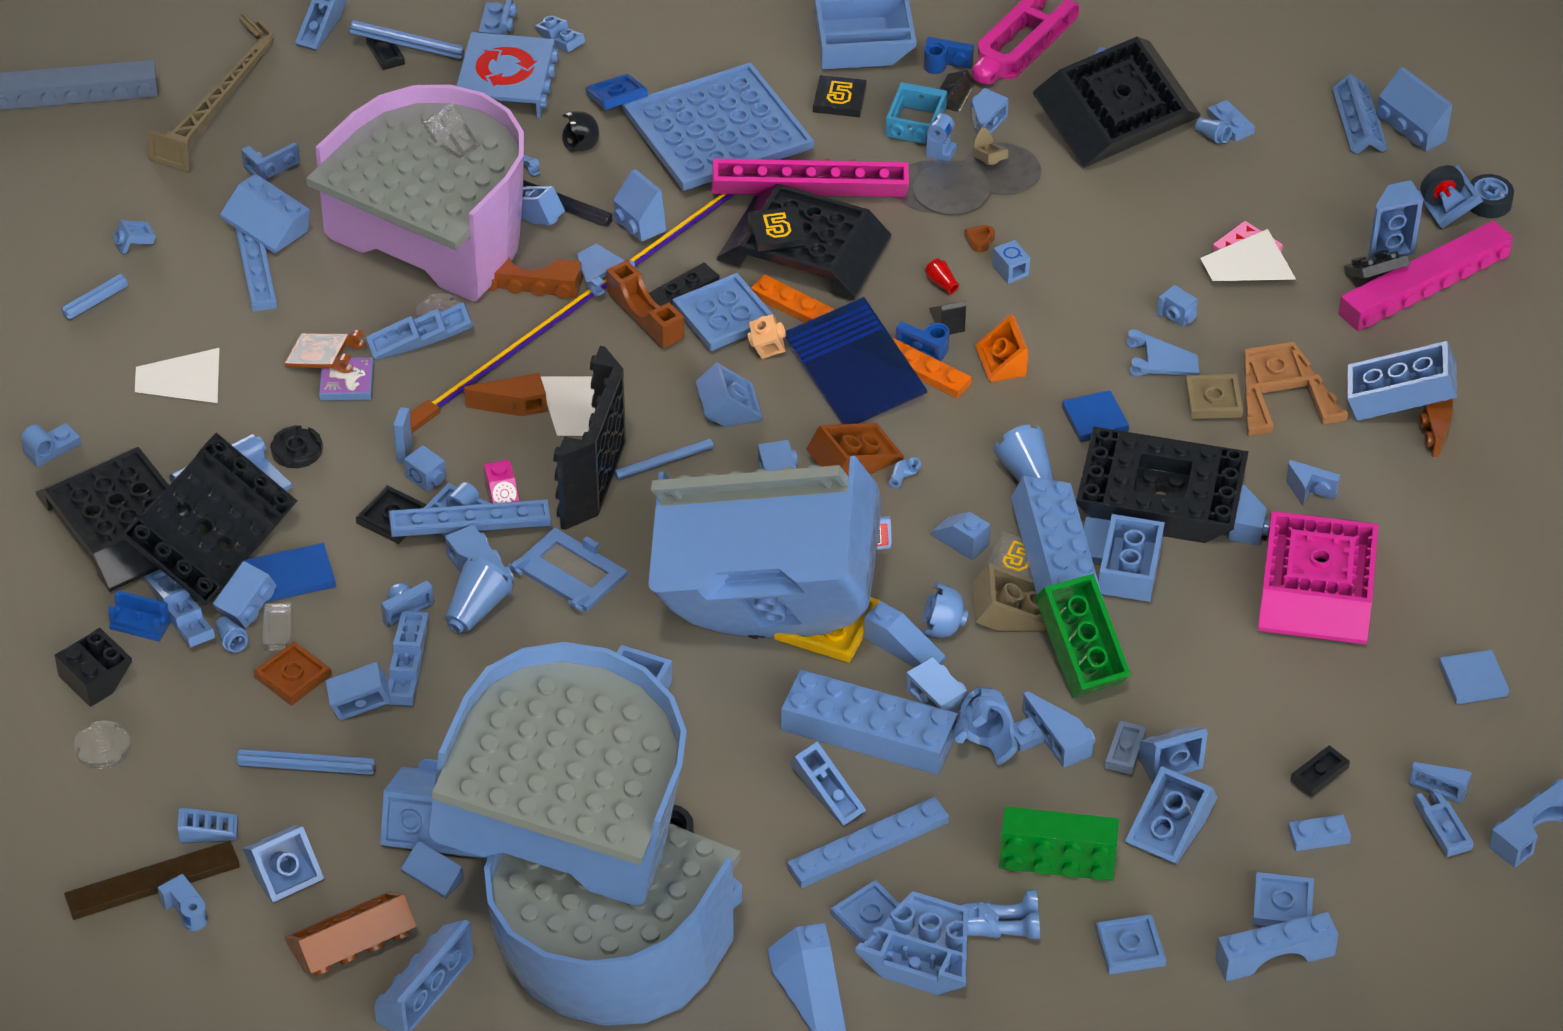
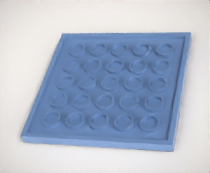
M751 62L622 104L623 112L683 191L711 182L713 159L781 160L814 148L812 137Z

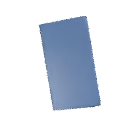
M421 841L414 846L401 868L403 873L444 898L464 880L463 869L460 865Z

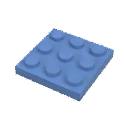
M738 273L672 299L673 306L684 316V321L710 351L747 337L748 333L751 332L750 321L773 314Z

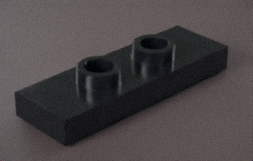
M703 262L649 292V295L659 306L669 302L672 304V299L720 280V275Z

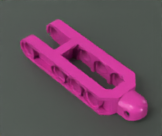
M1022 0L977 42L979 56L972 68L973 80L982 84H993L999 78H1017L1076 20L1080 10L1079 3L1065 0L1048 15L1040 11L1045 6L1047 0ZM1026 26L1034 29L1013 51L1007 54L1000 53L1001 48L1008 41H1012L1013 36L1020 29H1024Z

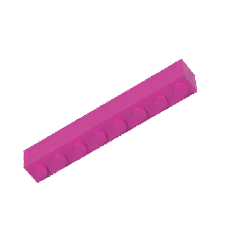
M713 159L711 188L712 194H759L776 184H781L820 196L906 197L909 186L908 162Z
M1493 220L1410 261L1408 266L1394 269L1342 295L1338 314L1356 331L1370 327L1381 319L1390 317L1395 312L1405 307H1410L1413 303L1427 298L1433 293L1447 288L1451 284L1467 278L1471 274L1485 269L1499 260L1505 259L1510 255L1513 236Z

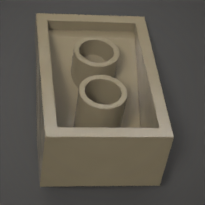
M989 563L972 582L975 623L997 631L1048 632L1035 599L1037 594L1033 579Z

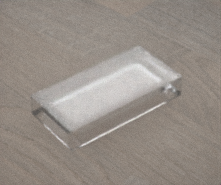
M292 603L265 604L263 650H283L291 644Z

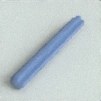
M353 20L349 28V33L455 59H461L464 53V47L461 45Z
M239 749L237 753V764L240 766L372 775L375 771V760L373 758Z

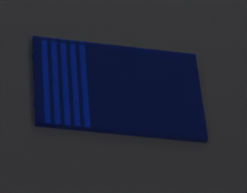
M865 297L785 331L786 340L841 424H859L927 393L926 387Z

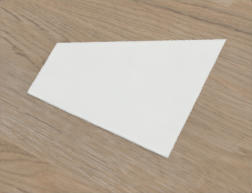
M1268 229L1200 258L1212 281L1296 279Z
M219 348L137 366L135 392L218 403Z
M541 376L546 392L547 406L557 436H583V433L589 430L590 415L595 412V408L591 406L594 390L591 389L592 376Z

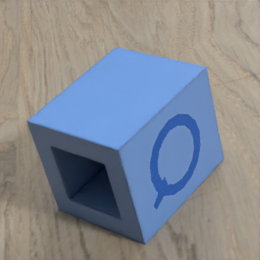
M1013 240L993 248L992 266L1009 284L1029 276L1030 257Z
M422 445L404 458L406 478L426 492L440 485L446 479L445 460Z

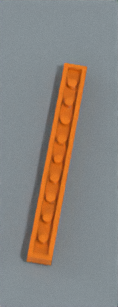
M764 275L751 287L762 302L815 328L846 315L767 275ZM849 317L847 319H844L838 323H835L831 326L822 329L821 331H826L853 318ZM857 320L828 334L832 335L834 333H837L843 329H846L850 326L859 323L860 321ZM861 325L835 338H841L868 325ZM870 328L850 338H847L843 340V342H847L867 332H870L874 330V328ZM880 331L849 344L957 399L972 384V376Z

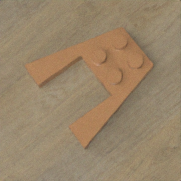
M1295 342L1245 349L1244 370L1248 436L1272 433L1274 429L1262 393L1298 387H1308L1322 425L1347 421V411L1342 410L1338 405V399L1332 392H1328L1323 385V379L1319 374L1313 372L1310 368V362Z

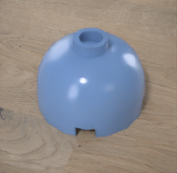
M936 582L932 588H936L937 591L935 595L929 594L922 622L928 621L927 630L921 629V632L925 636L941 639L954 634L959 625H965L968 611L964 610V600L957 590Z

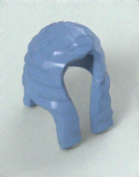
M979 687L971 691L960 706L961 710L955 725L954 739L957 743L962 744L966 739L990 748L994 754L995 762L999 766L1009 760L1018 749L1017 741L1014 738V720L1008 702L1001 695V692L987 687Z

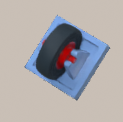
M1445 165L1432 170L1425 176L1421 182L1420 191H1418L1423 198L1424 204L1442 229L1483 202L1459 165L1455 167Z

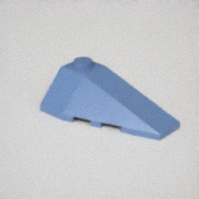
M821 923L796 927L767 949L772 975L777 983L780 982L786 991L789 1001L793 1002L801 1013L802 1020L810 1031H846L826 925Z

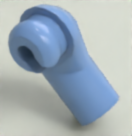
M911 457L910 459L897 462L890 476L889 485L893 488H900L904 478L915 475L919 471L921 461L916 457Z

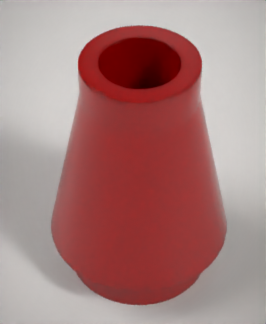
M937 258L926 266L925 273L927 274V279L945 290L949 295L958 290L960 285L945 261Z

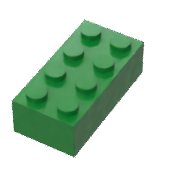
M1094 573L1044 587L1035 596L1072 698L1120 685L1131 676Z
M1005 806L999 869L1113 881L1119 818Z

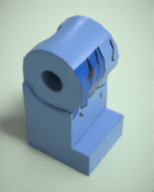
M938 114L934 122L929 126L927 131L926 157L946 162L950 161L957 151V143L951 142V131L955 123L950 116Z
M183 874L158 887L161 905L165 910L174 907L181 916L182 924L187 930L198 931L206 926L208 918L205 902Z

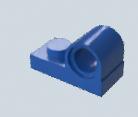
M928 37L924 50L925 71L931 74H940L945 71L947 65L971 69L974 45Z
M901 321L896 326L895 339L942 361L949 351L950 332L948 326L943 323H932L923 331Z

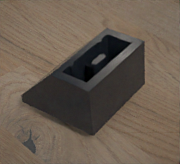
M100 627L54 654L58 676L90 707L114 693L132 663V658Z

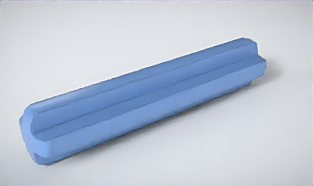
M122 274L116 275L62 307V314L68 320H71L128 286L127 279Z

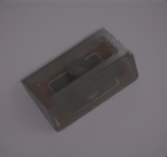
M968 70L948 74L940 87V90L947 91V110L959 112L974 87V80Z

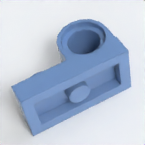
M67 423L49 432H46L40 425L34 424L26 428L21 436L23 453L36 467L81 445L80 436Z

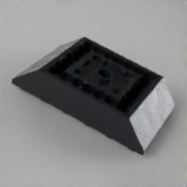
M1138 36L1059 69L1033 91V95L1083 168L1197 119L1201 115L1152 43ZM1117 90H1125L1128 96L1120 95Z
M1093 427L1076 504L1091 518L1111 521L1112 514L1165 522L1163 537L1207 543L1234 530L1249 451ZM1156 492H1164V493H1166V495L1155 494V493H1156Z

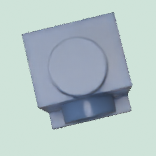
M1173 285L1158 297L1157 316L1161 318L1164 315L1171 321L1184 327L1195 320L1198 313V299L1178 286Z

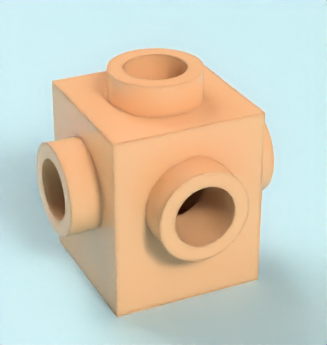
M773 314L762 316L749 322L751 332L748 333V339L751 346L755 347L761 359L786 352L783 337H786L785 328L782 322H777Z

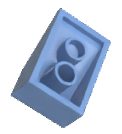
M1161 766L1125 842L1177 865L1207 821L1218 796L1212 787Z

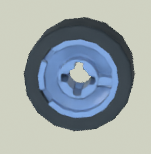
M1482 174L1470 181L1483 202L1471 209L1472 213L1485 218H1499L1511 210L1514 188L1507 179L1494 174Z

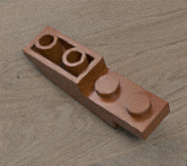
M1453 399L1424 405L1423 413L1419 414L1420 428L1425 430V445L1430 447L1432 457L1439 456L1447 440Z

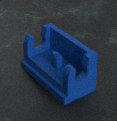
M117 590L114 595L116 606H109V628L160 642L171 623L168 604Z

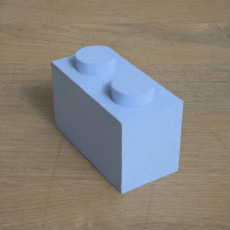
M932 657L907 672L906 691L915 700L922 704L959 713L961 710L960 706L967 696V690L963 683L958 682L950 675L944 665H940Z

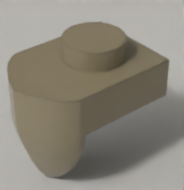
M981 127L974 140L973 157L984 161L987 165H994L998 161L1008 158V149L993 143L991 133L985 127Z

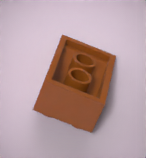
M877 423L819 425L807 447V451L817 464L822 467L840 465L848 477L850 456H856L869 474L902 461L904 455Z

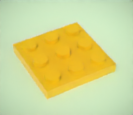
M870 597L867 610L854 624L828 634L808 637L777 633L774 634V640L850 663L864 638L865 616L880 600Z

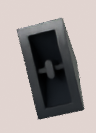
M965 301L929 308L935 323H943L948 326L949 335L965 332Z

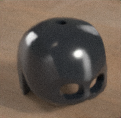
M580 111L566 112L562 115L564 118L569 119L562 134L565 147L569 151H587L592 149L599 139V127L595 118L586 112ZM567 138H570L572 143H568Z

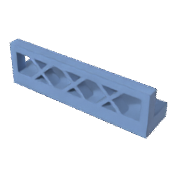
M1349 73L1332 88L1351 151L1358 155L1368 145H1372L1383 153L1388 147L1369 86Z

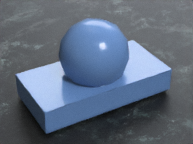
M428 580L413 588L405 583H396L390 587L388 600L381 603L382 618L387 627L399 622L402 611L419 612L434 604L433 588Z

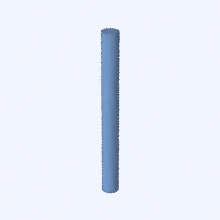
M709 438L614 470L617 480L712 449L713 442Z

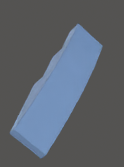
M462 302L442 312L435 309L416 319L409 316L367 336L366 339L373 358L377 360L433 344L474 327L467 306Z
M161 569L144 576L155 598L168 604L170 621L190 648L215 638L213 628L202 616L201 608L185 589Z
M401 612L393 642V657L389 668L388 686L391 703L388 704L413 706L429 620V613Z

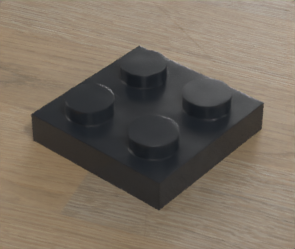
M1389 250L1375 252L1372 258L1366 259L1364 256L1352 259V264L1345 265L1344 270L1346 276L1367 278L1408 266L1410 262L1408 255L1399 254L1398 251L1389 252Z

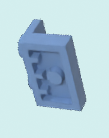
M506 0V4L486 2L479 33L508 35L509 32H512L514 26V19L512 17L517 15V3H513V0Z

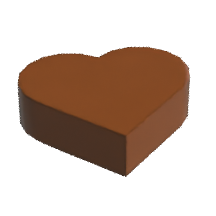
M981 225L965 229L964 236L972 250L984 252L988 250L989 243L994 241L995 230L989 225Z

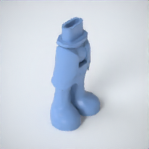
M1037 889L1027 890L1022 902L1013 905H999L989 902L960 905L968 908L967 936H984L1000 939L1001 934L1023 936L1028 939H1040ZM999 919H1013V920H1016V921H998V920H999Z

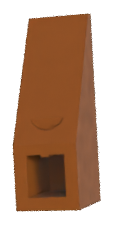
M540 373L464 386L465 405L467 408L516 416L547 412L546 392Z

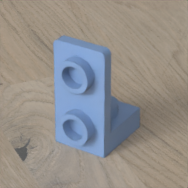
M292 143L266 157H263L260 152L257 153L250 145L241 149L244 168L251 175L256 173L265 180L300 162L299 148L296 143Z

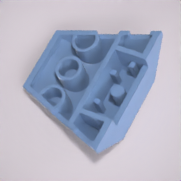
M912 891L890 913V918L880 927L877 926L872 931V935L855 948V952L882 978L925 992L939 995L966 987L968 908Z

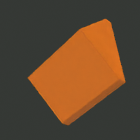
M1010 314L975 345L987 378L991 382L1027 375L1028 349L1015 316Z

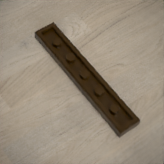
M226 841L64 892L71 916L75 920L157 894L159 886L181 874L192 883L239 868L240 865L231 841Z

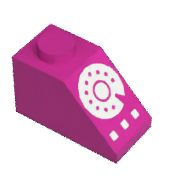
M510 460L483 464L485 487L490 503L519 502L515 476Z

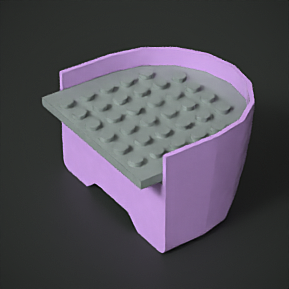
M413 85L384 93L352 112L315 147L317 168L306 178L307 186L320 191L324 232L333 241L361 253L373 249L385 252L425 270L440 288L473 302L477 301L491 287L492 280L495 278L494 273L506 262L508 257L512 261L517 253L522 214L524 131L510 109L485 93L454 85Z

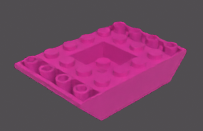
M1271 510L1258 631L1367 644L1379 524ZM1315 559H1325L1326 562H1318Z

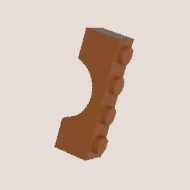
M508 257L506 262L494 273L495 278L491 280L492 284L488 290L494 291L496 288L508 289L511 293L524 291L532 292L537 296L547 294L560 298H577L583 279L581 261L557 259L548 267L538 270H526L514 265L510 257Z
M628 260L606 270L607 292L662 348L684 339V316L670 302L663 306L656 304L646 290L641 273Z

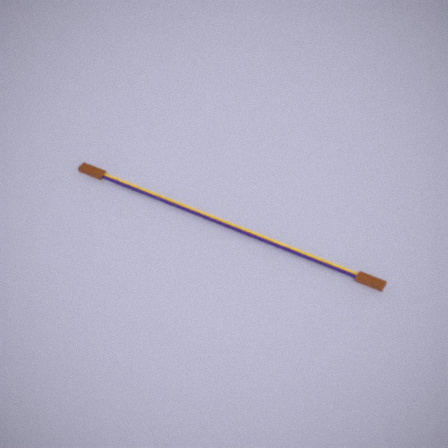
M720 194L630 260L634 262L636 267L735 194ZM606 277L603 279V284L600 285L602 289L607 287ZM588 289L432 402L427 400L411 411V432H415L440 413V407L464 391V386L474 384L595 295Z

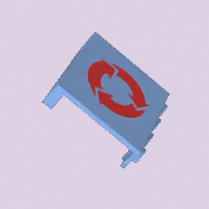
M471 32L457 86L485 93L494 100L536 103L537 118H541L542 110L547 108L548 96L546 94L551 92L552 81L550 78L555 76L554 63H558L559 49H555V39Z

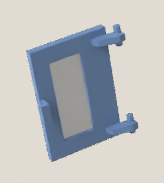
M557 528L552 529L521 558L507 565L510 570L518 575L523 573L566 599L568 605L580 612L582 610L588 612L628 576L626 569L597 553L598 542L586 536L582 544Z

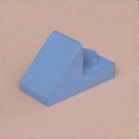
M1293 460L1289 461L1286 482L1302 505H1304L1309 492L1335 500L1338 493L1340 474Z

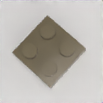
M1237 374L1186 375L1185 385L1191 419L1243 417V406Z

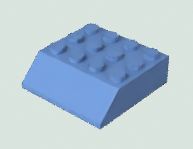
M813 0V12L822 69L892 66L916 47L917 42L909 0Z

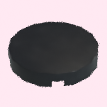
M298 425L286 427L278 431L273 436L274 440L270 444L273 460L286 468L296 469L307 467L316 462L321 456L323 449L319 433L312 428L304 429Z

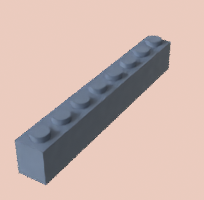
M154 60L0 73V110L158 96Z

